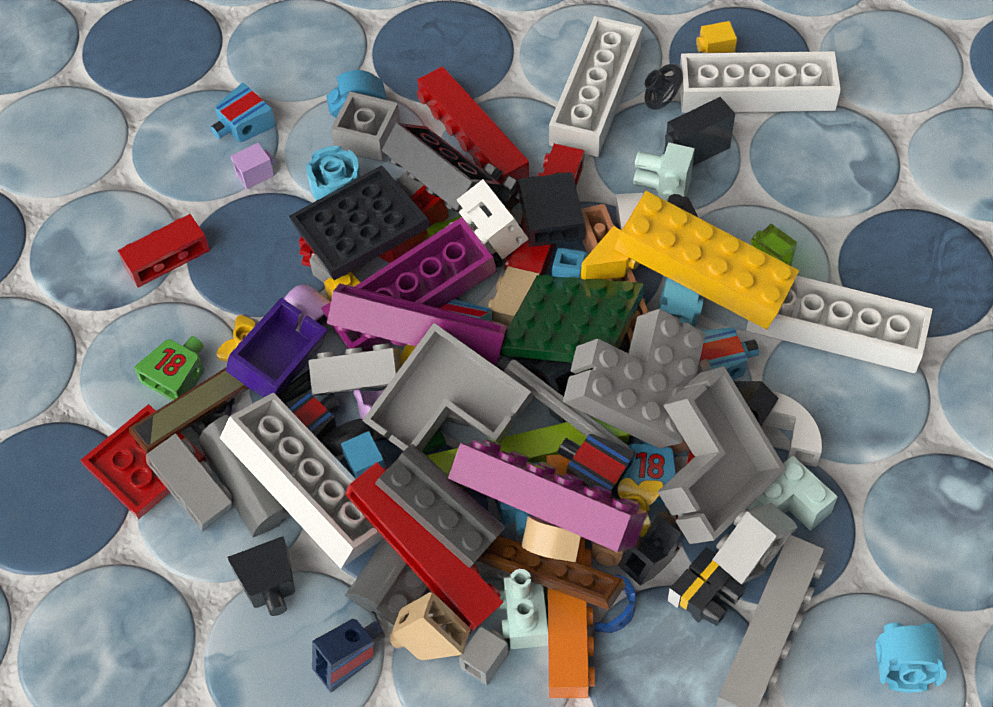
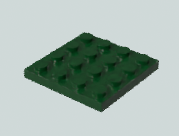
M537 275L506 330L500 355L573 363L576 347L595 339H600L619 349L645 293L644 283Z

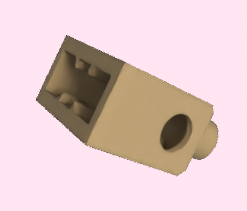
M430 592L399 611L393 630L390 633V642L397 649L405 647L420 660L457 656L463 654L471 628L433 592Z

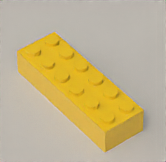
M646 190L621 230L614 250L766 330L776 317L800 271Z

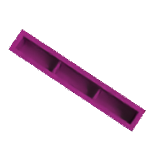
M341 283L333 291L327 324L334 325L337 330L361 332L363 336L371 339L385 338L398 346H406L407 344L417 346L432 324L435 323L494 366L500 359L501 346L507 330V325Z

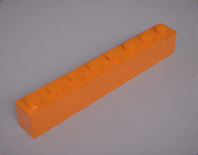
M547 455V464L556 468V474L565 476L570 461L561 455ZM581 537L576 562L591 567V549H585L586 538ZM548 588L549 698H588V687L595 686L594 667H588V656H594L593 636H587V626H593V607H586V601Z

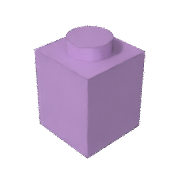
M259 143L231 155L234 171L246 189L274 176L272 165L275 164L271 153L268 150L264 151Z

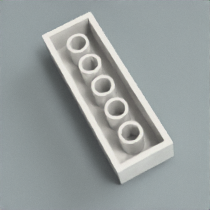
M594 16L549 123V146H553L554 143L582 149L586 155L599 157L641 49L642 26Z
M835 51L681 54L680 68L683 72V80L680 87L682 113H687L718 97H721L734 112L836 111L841 89Z
M796 276L769 328L766 330L748 320L746 331L916 373L923 356L932 308Z
M274 392L229 417L220 439L340 568L346 566L383 539L382 535L345 495L349 484L355 478Z

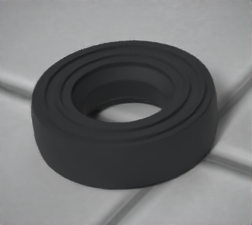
M362 418L336 427L322 438L321 443L334 457L344 455L341 443L368 431L373 437L374 431L371 426L362 421Z

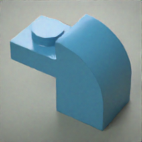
M352 70L337 76L338 87L326 95L330 115L334 117L338 116L349 92L383 100L387 99L383 80L364 70Z
M558 248L553 263L552 277L581 278L582 262L589 255V252Z

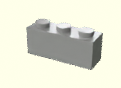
M390 344L374 345L373 351L363 352L362 348L346 349L345 355L335 356V352L317 354L318 359L309 360L312 394L321 396L329 395L330 393L350 392L356 389L365 390L387 387L402 367L400 350L391 348Z
M175 433L146 454V463L200 530L203 531L231 510L232 502L230 499L232 495L223 484L219 486L212 479L214 475L212 470L204 461L198 462L193 455L195 450L185 438L180 440Z

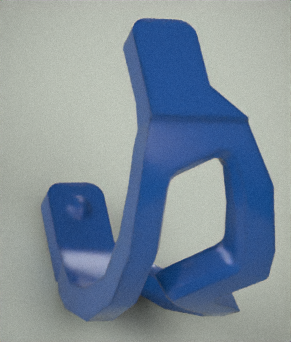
M620 574L614 576L624 579L625 588L622 591L628 597L629 604L624 612L609 623L595 622L594 631L613 633L623 629L633 618L636 610L635 590L630 581Z

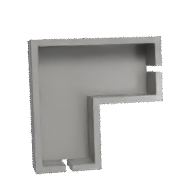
M657 309L637 317L629 354L600 339L581 344L576 347L571 372L576 375L570 376L568 379L563 403L657 448L680 444L683 437L663 405L680 390H684V386L696 377L705 332L686 322L680 324V319L661 309Z
M433 323L362 421L403 451L411 444H414L420 451H423L452 411L489 439L501 444L515 424L511 418L515 416L519 419L534 396L530 390Z
M724 366L699 373L684 386V390H680L663 405L695 456L658 491L671 515L679 516L675 521L689 544L714 541L735 521L743 510H746L786 470Z

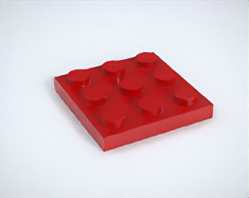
M149 404L80 460L83 466L138 519L170 493L146 463V452L129 433V427L156 411ZM181 433L177 434L180 440L185 438ZM188 440L195 450L193 455L198 462H207L205 455Z

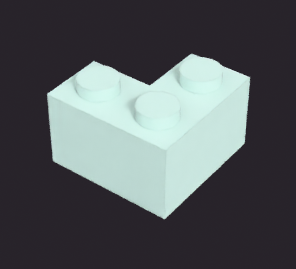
M792 456L783 463L786 470L747 509L751 510L757 505L763 506L773 503L783 513L789 510L811 531L832 513L838 496Z

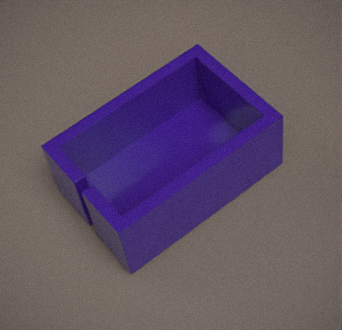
M281 297L230 353L226 372L263 398L273 392L279 397L321 348L327 329L306 315L302 321L300 331H296L302 311Z

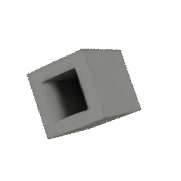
M480 626L465 647L463 654L459 656L460 668L487 685L508 655L506 639L499 632L493 629L488 631Z

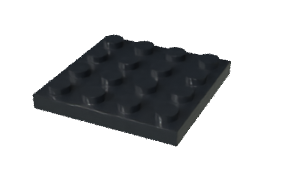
M382 165L289 215L293 226L334 281L431 227L428 218Z

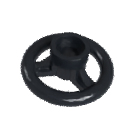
M667 64L659 70H653L648 74L644 83L646 87L644 100L649 109L659 110L674 99L683 80V72L680 66L677 64ZM670 71L675 73L672 76H665ZM672 86L669 93L664 97V94L668 91L669 87Z

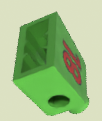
M191 336L183 346L171 339L165 340L135 365L134 369L140 383L173 401L194 388L204 373L202 361L198 356L204 345L194 336Z

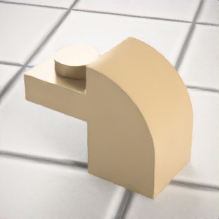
M528 516L522 547L540 556L576 562L581 536L538 517Z

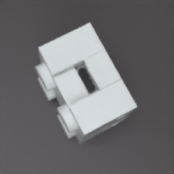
M481 180L457 199L463 208L459 213L491 254L497 252L504 259L528 240V237L484 180Z

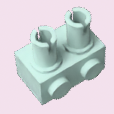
M668 142L665 154H662V156L638 151L635 160V168L637 169L633 184L656 189V192H658L657 196L665 201H668L669 196L672 194L686 196L691 182L695 148Z
M517 569L512 572L510 578H504L505 590H499L501 595L499 598L504 602L500 609H507V619H502L503 637L510 639L511 649L548 646V626L543 585L532 582L530 573L524 569Z

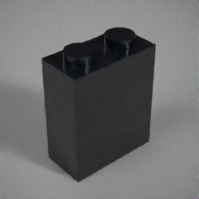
M718 97L668 121L663 154H665L668 142L695 148L693 166L729 149L735 112L721 97Z
M572 172L519 179V199L529 247L584 240V219Z

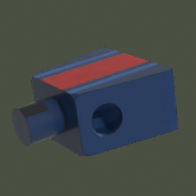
M351 619L312 641V670L330 693L370 664L373 659L374 644L385 637L382 627L376 621H373L363 628L357 619Z

